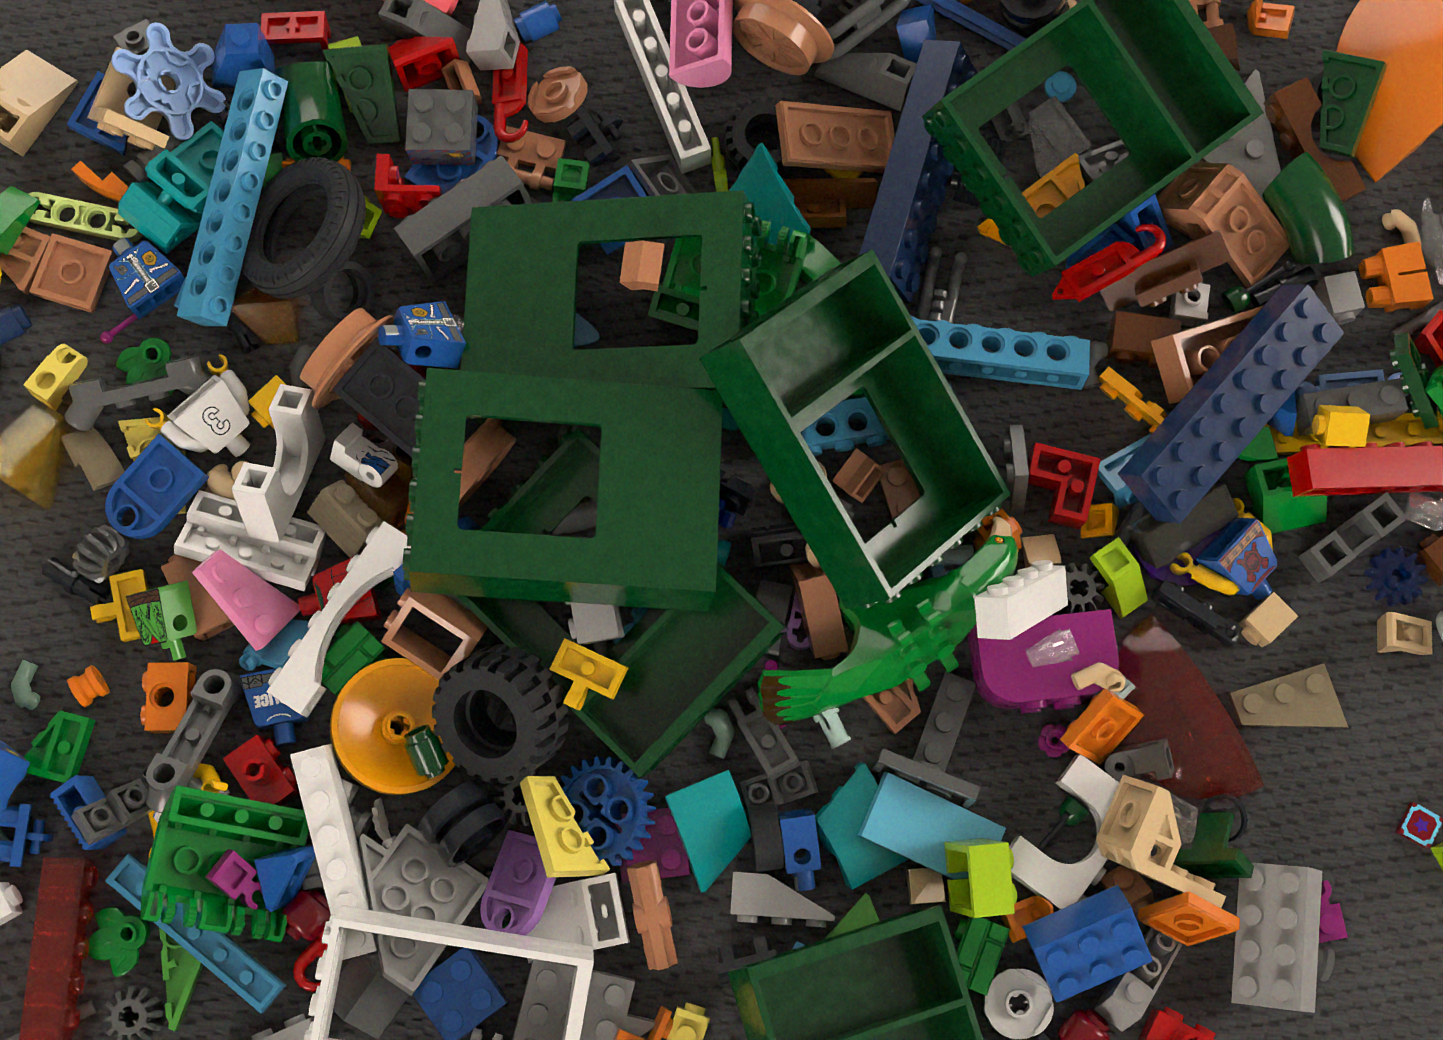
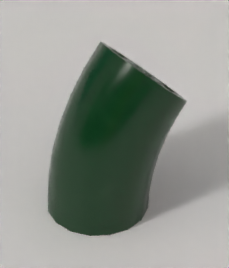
M303 62L275 69V75L288 81L281 109V118L286 148L290 157L295 161L312 157L326 158L336 162L340 160L347 150L348 138L336 79L337 76L330 62Z
M1308 152L1301 154L1272 180L1262 194V197L1272 207L1283 225L1290 246L1291 258L1298 263L1321 264L1352 256L1355 252L1353 234L1342 200L1332 181L1317 161Z

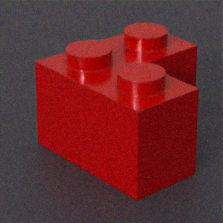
M1035 443L1029 452L1027 461L1029 471L1028 484L1054 490L1047 522L1079 530L1087 522L1101 458Z

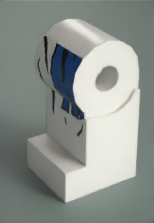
M351 423L334 440L330 460L360 481H364L372 487H381L398 469V463L389 451L378 448L362 436L363 430L354 423Z

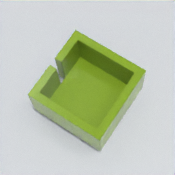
M986 838L944 842L947 873H969V878L947 880L950 911L973 918L1015 914L1014 904L1017 902V891L1012 883L1011 869L1014 866V856L1009 848V843Z

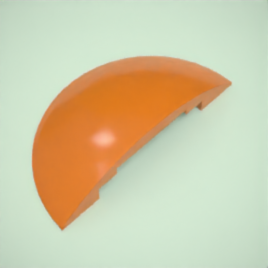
M1360 0L1348 18L1340 36L1336 52L1384 61L1387 64L1374 105L1355 153L1361 166L1375 183L1420 147L1431 134L1443 125V0Z

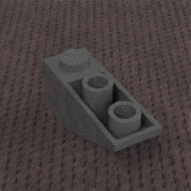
M385 0L378 14L386 32L403 39H410L415 36L453 37L460 60L467 61L470 65L472 59L466 53V45L472 30L424 0Z
M846 53L837 59L822 62L815 72V77L901 112L906 102L917 64L892 53Z

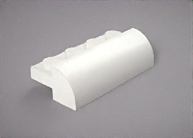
M199 490L187 512V522L174 544V554L203 562L213 552L221 549L263 580L305 591L310 577L315 575L327 533L318 524L292 517L281 543L248 537L235 500Z

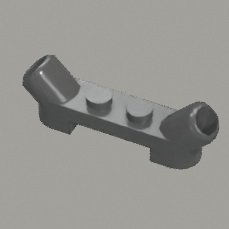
M193 355L168 361L165 364L168 375L107 388L103 376L79 381L68 385L73 401L64 416L69 425L80 431H88L93 428L106 405L115 403L116 408H123L136 404L135 398L148 396L149 401L168 397V391L178 389L190 396L207 382L212 375L203 371L200 356Z
M213 669L203 673L191 691L193 700L163 753H156L147 769L146 780L150 787L146 804L150 809L157 813H162L175 785L188 786L232 705L244 696L240 676L235 673Z

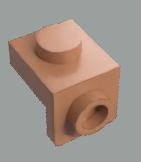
M1122 865L1105 874L1100 880L1105 890L1116 885L1120 887L1132 907L1136 920H1138L1139 908L1155 903L1152 890L1140 874Z

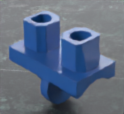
M20 804L19 807H6L4 811L0 812V826L16 828L14 841L0 840V861L10 862L9 866L21 867L23 865L27 840H31L30 854H40L42 841H53V835L43 834L45 820L35 819L33 833L28 832L33 805Z

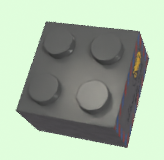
M409 89L405 150L411 164L475 165L478 105L473 90Z

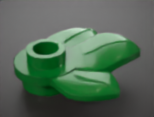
M149 338L143 341L140 347L125 349L120 354L116 367L119 370L128 372L126 384L168 375L165 364L171 359V349L164 340ZM152 348H155L158 352L155 360H152L149 356ZM175 389L168 391L169 396L174 393Z
M108 907L95 914L96 922L100 929L89 938L86 952L91 958L96 960L109 959L114 977H119L130 972L138 963L139 948L149 938L150 927L146 920H141L140 916H126L119 908ZM128 928L133 932L132 938L128 935Z

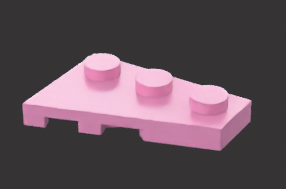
M221 549L213 552L192 572L255 651L264 648L300 611L299 604Z

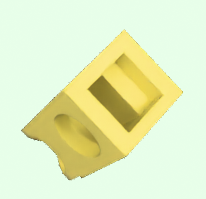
M65 343L60 344L43 360L23 385L33 397L56 411L63 401L61 398L69 389L68 385L73 384L87 367L88 360Z

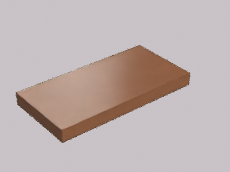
M780 101L775 105L783 166L884 173L895 138L891 111Z

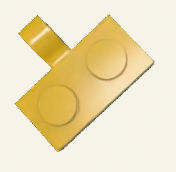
M143 569L109 576L114 602L90 607L92 620L102 623L117 618L121 641L128 642L141 639L126 596L149 590L146 572Z
M564 638L550 670L574 681L563 703L580 711L586 700L589 688L614 700L628 667Z

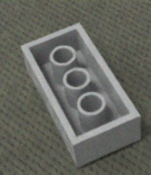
M1252 863L1254 865L1252 878H1239L1237 917L1240 918V927L1236 931L1231 1003L1315 1013L1322 871L1309 867Z

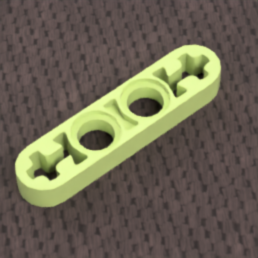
M40 192L29 193V195L37 198L44 208L51 210V215L47 211L36 210L29 220L35 224L116 241L128 238L132 243L138 241L143 236L135 228L129 229L126 233L120 226L114 225V220L118 224H129L118 214L117 208ZM68 207L75 209V216L72 220L68 222L60 221L62 210ZM97 214H104L106 216L105 224L100 228H92L90 226L92 217Z

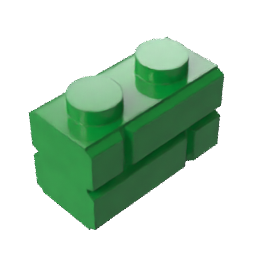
M358 621L353 625L351 623L344 625L335 636L338 640L326 652L321 682L335 696H338L344 685L356 673L370 664L381 661L389 653Z
M966 916L965 920L959 919L953 938L958 939L955 951L967 989L987 996L1010 929L983 918Z

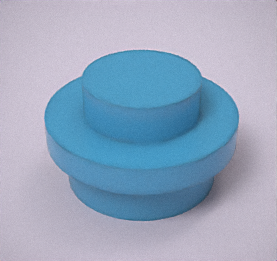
M1058 71L1046 80L1044 88L1051 100L1066 102L1074 96L1077 85L1072 75L1067 72Z

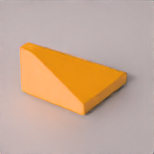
M1113 503L1090 505L1087 522L1081 527V538L1113 536L1119 516V508Z

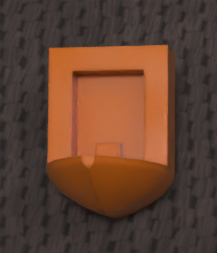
M1254 0L1247 12L1249 31L1257 36L1287 39L1295 13V6L1263 3V0Z
M1032 896L1014 904L1015 914L1000 915L1005 927L1010 929L1009 936L1012 943L1027 938L1022 926L1054 913V906L1047 899L1041 896Z

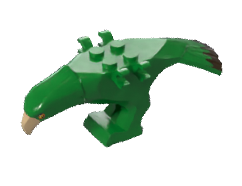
M995 516L989 538L964 564L948 572L947 575L926 579L903 587L901 589L903 594L893 602L884 604L883 601H879L867 609H862L861 606L846 609L840 600L839 608L849 630L854 634L848 656L832 669L799 671L763 670L758 681V696L760 700L759 705L766 720L774 725L779 724L782 726L814 717L829 709H835L862 697L896 687L908 678L912 679L918 691L922 692L931 686V682L924 672L927 665L935 660H940L947 674L959 667L952 652L955 646L961 643L977 624L975 596L985 592L988 586L1003 582L1004 577L1014 576L1018 561V550L1010 524L1003 518Z

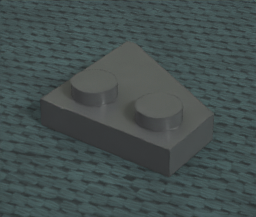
M1010 425L1009 436L1002 441L1003 458H1008V464H1005V481L1009 483V491L1011 493L1010 516H1024L1029 479L1023 425Z

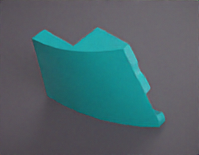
M760 143L729 191L744 190L749 202L754 203L756 215L761 216L762 222H771L770 244L777 245V236L782 226L790 228L789 241L794 229L810 234V226L794 204L795 197L777 172L778 165L764 144Z
M862 761L856 764L854 767L856 771L843 787L839 786L836 789L829 803L824 805L815 816L816 828L823 848L836 856L845 885L850 889H854L908 860L897 853L858 836L878 788L866 763Z
M729 770L665 796L678 828V835L690 861L689 865L701 893L705 892L751 838V831L743 805Z

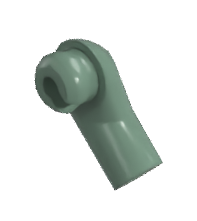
M22 660L14 676L11 690L15 704L19 708L25 707L28 710H33L40 701V695L32 692L30 686L38 665Z
M713 708L705 716V723L712 727L716 735L709 754L724 760L735 735V730L728 714L723 709Z

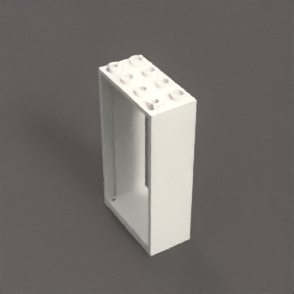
M341 906L337 913L330 915L329 921L325 923L322 943H327L328 947L327 950H324L323 956L318 960L315 979L321 980V984L317 986L316 993H313L308 1015L315 1017L314 1021L310 1023L309 1030L305 1032L304 1040H340L328 1038L348 929L574 965L575 970L562 1040H580L594 962L593 947L347 906Z

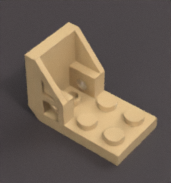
M1123 775L1096 837L1101 856L1180 893L1190 891L1222 908L1226 896L1213 890L1216 885L1215 883L1192 875L1187 870L1173 864L1180 849L1181 840L1170 791L1160 786ZM1156 845L1157 854L1153 857L1150 853L1153 846Z

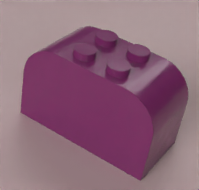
M1111 609L1049 616L1011 640L978 638L977 624L967 635L973 679L980 696L990 705L1000 709L1020 708L1021 714L1040 712L1041 709L1047 708V705L1054 704V710L1074 708V705L1081 704V701L1092 697L1104 688L1093 683L1077 690L1072 681L1071 674L1099 662L1117 670L1119 666Z

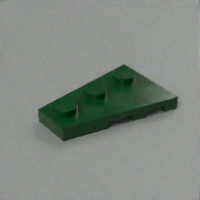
M388 43L322 50L337 76L336 79L340 87L343 88L352 106L353 114L368 144L402 140Z
M1323 49L1322 61L1324 62L1321 87L1323 90V104L1320 123V148L1325 152L1354 158L1387 64L1384 61Z
M1408 332L1394 335L1395 349L1390 350V357L1394 369H1401L1402 375H1400V380L1404 393H1411L1412 399H1410L1413 415L1415 418H1421L1425 429L1439 426L1438 407L1425 390L1430 380L1428 368L1425 363L1421 364L1419 352Z

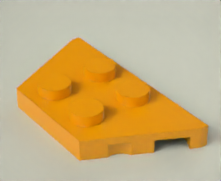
M1076 153L1022 192L1039 218H1043L1085 187L1080 170L1079 157ZM988 218L977 226L980 234L1005 244L1001 240L998 233L999 229L992 219Z

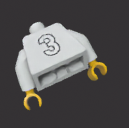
M219 354L218 356L223 366L216 369L208 361L207 365L213 376L169 415H166L158 408H154L153 410L160 414L159 422L152 424V422L145 418V423L155 430L161 429V434L179 448L198 453L209 449L216 454L226 447L235 457H238L250 446L249 442L240 434L250 424L246 417L250 411L247 390L232 370H228L226 357Z

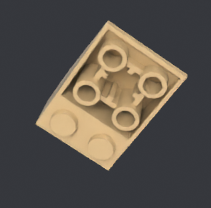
M25 50L0 68V143L19 155L24 156L76 87L78 81L28 50Z

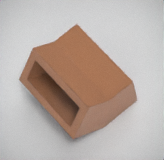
M454 59L441 69L449 90H461L457 79L459 78L463 90H473L477 105L483 103L467 61Z
M650 241L625 242L619 283L630 290L645 289L658 291L664 244Z
M856 448L832 481L849 495L863 503L886 472V469Z

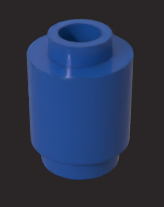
M546 0L520 12V17L514 19L524 42L531 39L535 42L559 30L558 22L562 21L554 3L548 5Z

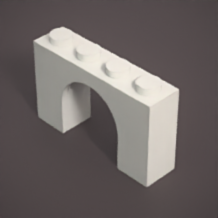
M280 384L269 407L277 439L273 467L244 462L232 487V492L248 537L281 543L326 440L318 409L312 407L314 397L312 389Z
M1078 754L1074 756L1055 783L1087 807L1095 820L1098 834L1119 782L1086 757ZM1022 836L1015 837L1009 845L1014 856L1011 876L1035 895L1047 899L1056 911L1086 899L1087 897L1083 893L1090 883L1095 886L1106 872L1103 865L1108 859L1101 856L1097 840L1091 852L1084 859L1074 864H1063L1052 860Z

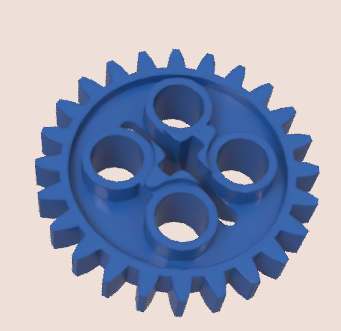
M595 756L594 763L591 760L584 759L582 760V768L571 766L573 777L561 776L565 784L562 790L576 811L574 819L583 833L588 831L594 841L591 847L599 861L604 859L610 867V863L613 866H622V858L625 860L634 859L631 849L643 850L644 848L639 839L651 837L645 830V826L655 825L654 820L647 818L648 813L656 810V807L647 805V800L651 799L654 794L643 791L648 784V780H636L638 776L631 769L629 770V767L623 761L618 763L617 758L608 757L605 761L604 757ZM603 781L605 785L604 792L599 796L597 788L599 783ZM583 792H584L585 796L590 800V802H587V801L582 797V793H583ZM626 803L628 813L625 818H622L620 809ZM582 807L584 814L579 822L577 820V811ZM614 823H617L622 828L621 834L619 829L614 825ZM604 829L606 831L607 838L605 843L602 845L600 843L599 836L601 831Z

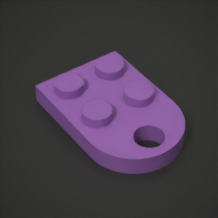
M508 830L481 901V919L486 929L525 936L540 921L556 877L547 878L534 836ZM511 913L510 923L507 927L502 928L504 917Z

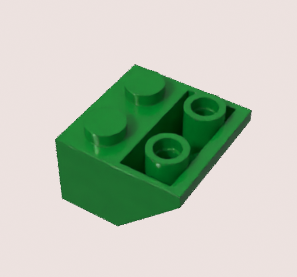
M1287 458L1254 465L1244 473L1255 517L1270 529L1271 534L1326 522L1327 496L1293 497Z

